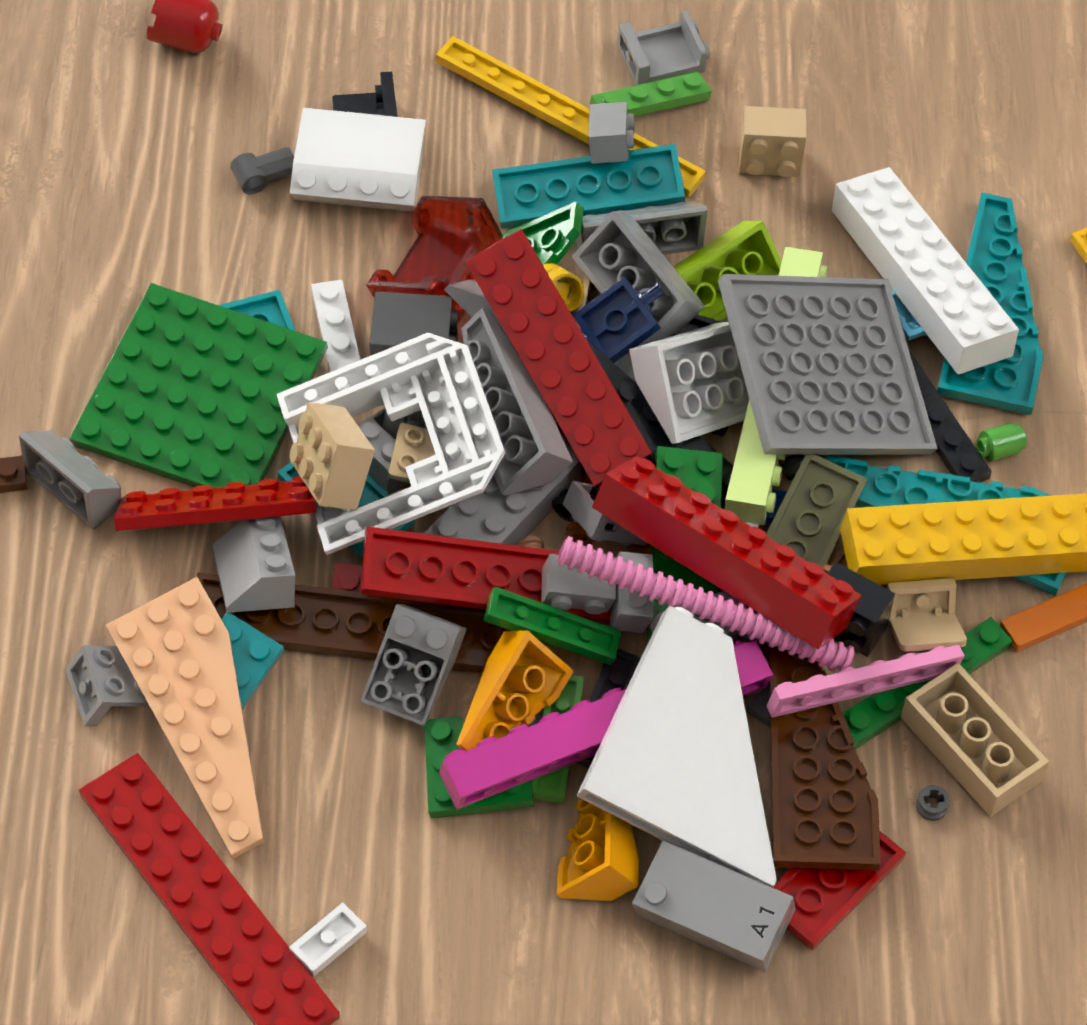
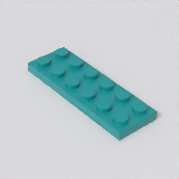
M676 144L629 150L628 161L591 164V156L492 170L501 229L521 226L574 202H577L584 208L583 216L685 202Z

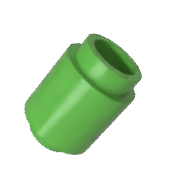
M1012 423L983 430L979 433L976 440V449L988 462L1017 455L1027 446V437L1021 425H1013Z

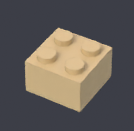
M744 106L739 144V174L800 177L806 143V109Z

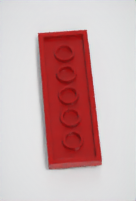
M300 476L288 482L265 479L255 485L233 482L222 488L200 485L192 488L190 491L167 488L159 491L157 494L134 491L122 497L114 516L115 531L310 514L317 513L318 503Z

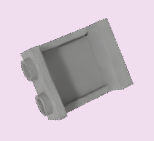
M687 10L680 11V20L677 23L640 32H634L630 22L619 24L617 45L636 85L694 72H705L706 59L709 58V48L705 41H701L697 22L695 19L691 20Z

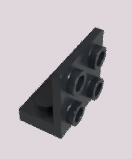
M392 71L380 72V85H375V93L334 95L332 97L333 111L398 117Z

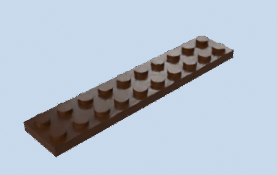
M197 572L199 581L222 619L226 614V608L218 575ZM295 584L294 607L231 612L237 618L283 645L284 649L376 660L396 604H405L467 628L452 669L483 673L487 660L504 631H511L485 622V609L364 595L361 592L297 584Z

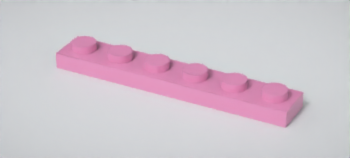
M959 645L951 647L938 646L929 652L917 655L915 653H908L899 659L887 662L878 660L869 666L857 669L848 667L838 673L827 676L818 674L806 681L797 683L784 682L774 688L768 701L767 709L773 718L932 680L957 663L961 664L964 654Z

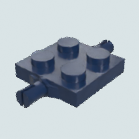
M623 277L573 314V316L581 326V331L586 340L615 363L630 352L629 349L637 347L661 329V326L652 315L650 304L665 293L659 284L656 283L641 294L632 287L626 277Z

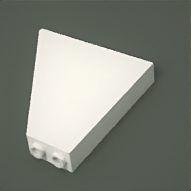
M669 606L661 615L576 796L662 841H666L767 886L774 887L777 881L732 638L724 634V630L712 623L704 624L693 618V614L690 611L681 607L674 608Z

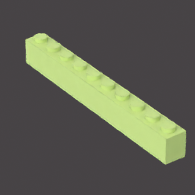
M785 247L779 276L826 277L828 267L822 265L823 252ZM750 399L726 495L725 510L734 512L739 517V520L743 522L765 525L767 512L773 513L775 508L776 493H772L773 486L779 487L781 481L782 467L778 466L779 459L785 460L786 454H764Z

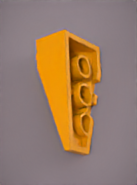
M528 630L504 631L487 660L456 745L466 752L476 748L477 744L486 738L495 736L496 739L509 735V731L519 725H529L536 719L535 715L545 706L553 704L559 698L574 670Z
M578 798L576 809L580 812L575 828H570L566 839L571 842L567 857L563 856L560 858L558 865L557 896L561 899L613 901L638 887L639 857L632 826L626 821Z

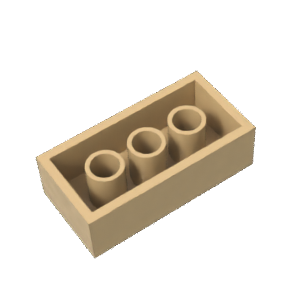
M959 663L905 699L901 719L990 817L1043 781L1050 761Z

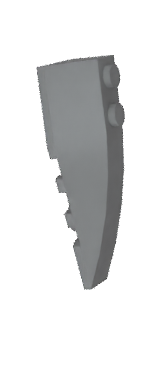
M481 308L461 330L463 342L470 350L506 452L493 475L501 494L509 495L551 483L573 461L543 396L522 360L488 310Z

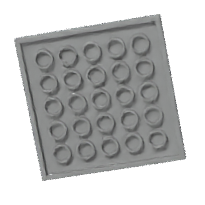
M723 274L718 283L764 454L931 455L938 449L888 279Z

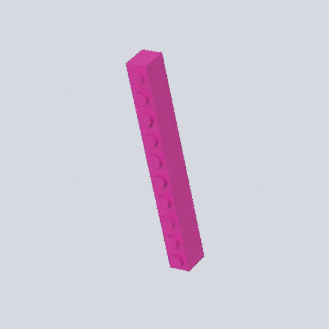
M754 639L743 643L742 640L733 642L743 697L766 688L773 673L756 640ZM621 688L612 689L605 693L602 699L592 703L590 700L581 701L574 705L571 711L561 715L559 712L550 713L544 716L540 723L530 727L527 724L519 725L509 731V735L496 739L495 736L486 738L479 742L476 748L466 752L464 749H458L449 753L442 762L439 774L456 810L596 755L626 689L623 691Z

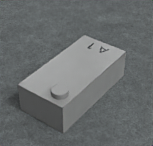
M662 841L632 902L636 916L765 973L796 910L793 896L666 841Z

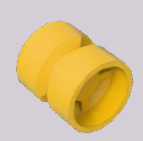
M544 264L545 270L569 311L576 310L584 298L582 281L576 275L557 264Z

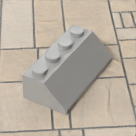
M698 201L615 211L633 217L663 255L694 251L703 247L708 210L706 205ZM611 213L583 216L582 231L575 241L577 250Z
M612 211L571 256L601 294L623 277H626L632 287L641 294L656 283L659 284L665 294L652 302L650 307L652 315L661 326V329L643 341L642 345L664 339L684 329L705 306L631 216Z

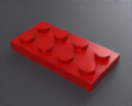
M880 830L881 865L879 871L791 868L772 887L793 896L796 910L788 924L787 930L812 951L905 859L906 852Z

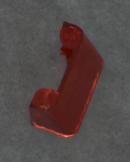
M422 196L411 214V221L418 233V237L394 276L389 270H376L366 286L373 297L375 296V291L450 296L444 290L448 285L466 280L476 282L465 261L503 239L502 232L483 198ZM452 298V309L458 310L459 323L466 311Z

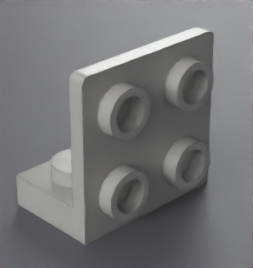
M83 645L66 667L84 726H97L112 706L150 707L117 646Z

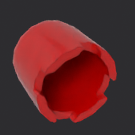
M155 0L151 13L156 15L154 27H147V39L188 53L197 54L203 52L210 46L212 40L218 41L220 38L223 24L218 23V8L211 0Z

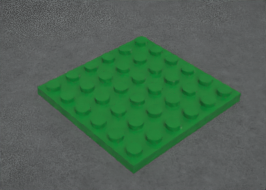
M150 283L69 438L70 442L76 447L191 487L210 485L212 488H222L233 482H243L245 485L258 484V482L264 480L289 429L284 420L277 394L314 378L328 349L327 342Z

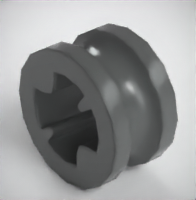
M926 786L919 793L916 805L918 813L926 820H940L947 813L950 801L949 795L940 786ZM928 798H935L936 803L940 801L938 807L931 808V803L926 804Z

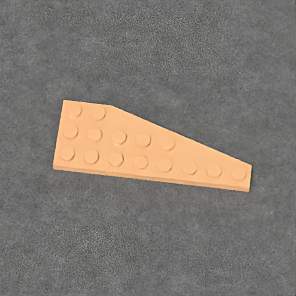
M195 577L106 624V627L224 844L234 859L264 843L230 635L198 577Z

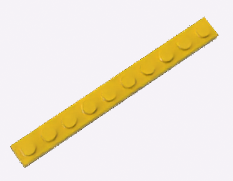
M454 36L436 53V63L589 144L590 109ZM634 133V148L629 150L656 147L658 145ZM678 156L685 197L689 198L704 181L706 171Z

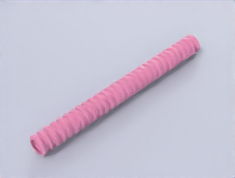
M570 536L567 539L565 538L557 557V564L559 566L566 564L569 570L576 568L580 574L587 572L590 578L597 576L600 582L605 579L608 581V585L618 584V589L628 588V592L631 594L636 591L639 597L646 595L649 601L656 599L660 605L667 603L668 607L684 608L690 611L693 616L698 615V619L701 621L708 619V623L714 624L716 622L722 629L725 626L728 627L729 632L733 633L736 630L740 636L747 634L750 640L757 638L760 644L767 642L771 648L778 646V650L781 652L788 650L789 655L793 656L796 653L799 659L808 658L809 663L813 664L816 661L820 667L827 665L830 671L837 669L839 672L851 666L855 654L854 647L851 645L844 647L843 642L834 643V639H832L818 650L759 612H754V609L751 607L744 608L743 603L739 602L736 605L733 599L729 598L726 601L722 595L715 597L712 591L705 593L702 587L695 589L691 583L684 585L683 580L674 581V577L671 575L666 578L663 576V572L653 573V568L643 569V565L640 563L635 566L630 559L625 562L622 556L615 558L613 553L608 552L605 554L601 548L594 550L591 544H588L586 547L583 545V541L578 540L576 543L572 541L573 538Z

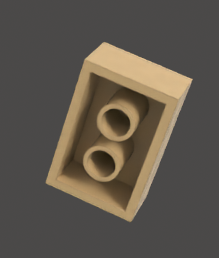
M308 402L305 413H302L299 419V435L297 442L291 447L290 461L319 506L357 510L375 449L345 407Z

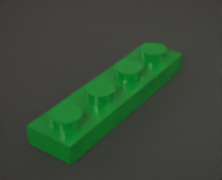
M495 586L490 592L484 617L485 622L511 631L528 630L539 641L610 666L616 659L621 631Z

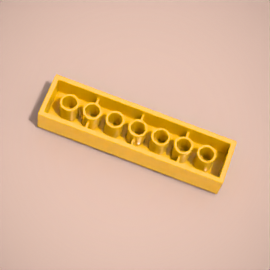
M1087 493L847 508L840 527L848 569L879 585L948 578L964 580L1087 571Z

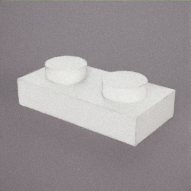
M342 902L289 947V951L303 964L310 975L315 977L366 934L367 926Z

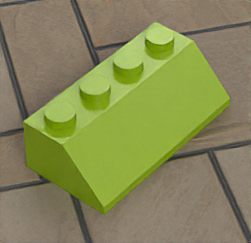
M742 221L673 267L705 305L698 315L721 321L727 317L718 283L723 274L779 276L782 260L764 221Z

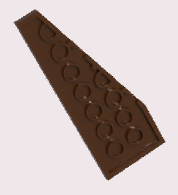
M768 646L769 667L773 673L769 682V699L774 688L784 682L797 683L806 681L818 674L827 676L825 670L818 666V662L815 661L812 664L808 662L806 657L802 660L798 658L796 653L791 656L788 654V650L781 652L778 650V646L773 648ZM831 703L773 718L770 715L772 857L774 867L879 871L881 859L878 799L867 780V772L863 762H860L854 748V740L839 703Z

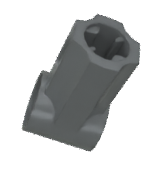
M287 147L257 157L252 153H244L233 159L230 168L243 193L251 195L264 189L267 182L291 175L294 155L291 149Z

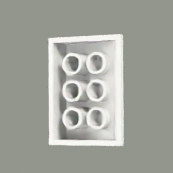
M303 108L293 160L290 186L291 197L293 200L416 212L426 120Z
M729 322L715 323L629 349L635 381L672 444L744 421L749 395Z

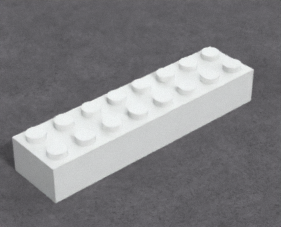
M890 167L836 183L832 212L881 276L889 280L891 289H893L958 375L1013 356L1019 331L1018 327Z

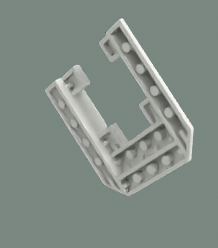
M425 333L277 394L293 443L297 442L299 419L301 414L305 413L308 402L345 407L352 417L384 404L391 421L421 410L436 453L434 456L405 467L411 487L352 511L318 505L317 513H315L318 521L317 528L326 555L363 541L367 526L393 529L484 492L506 453L468 346L431 333Z

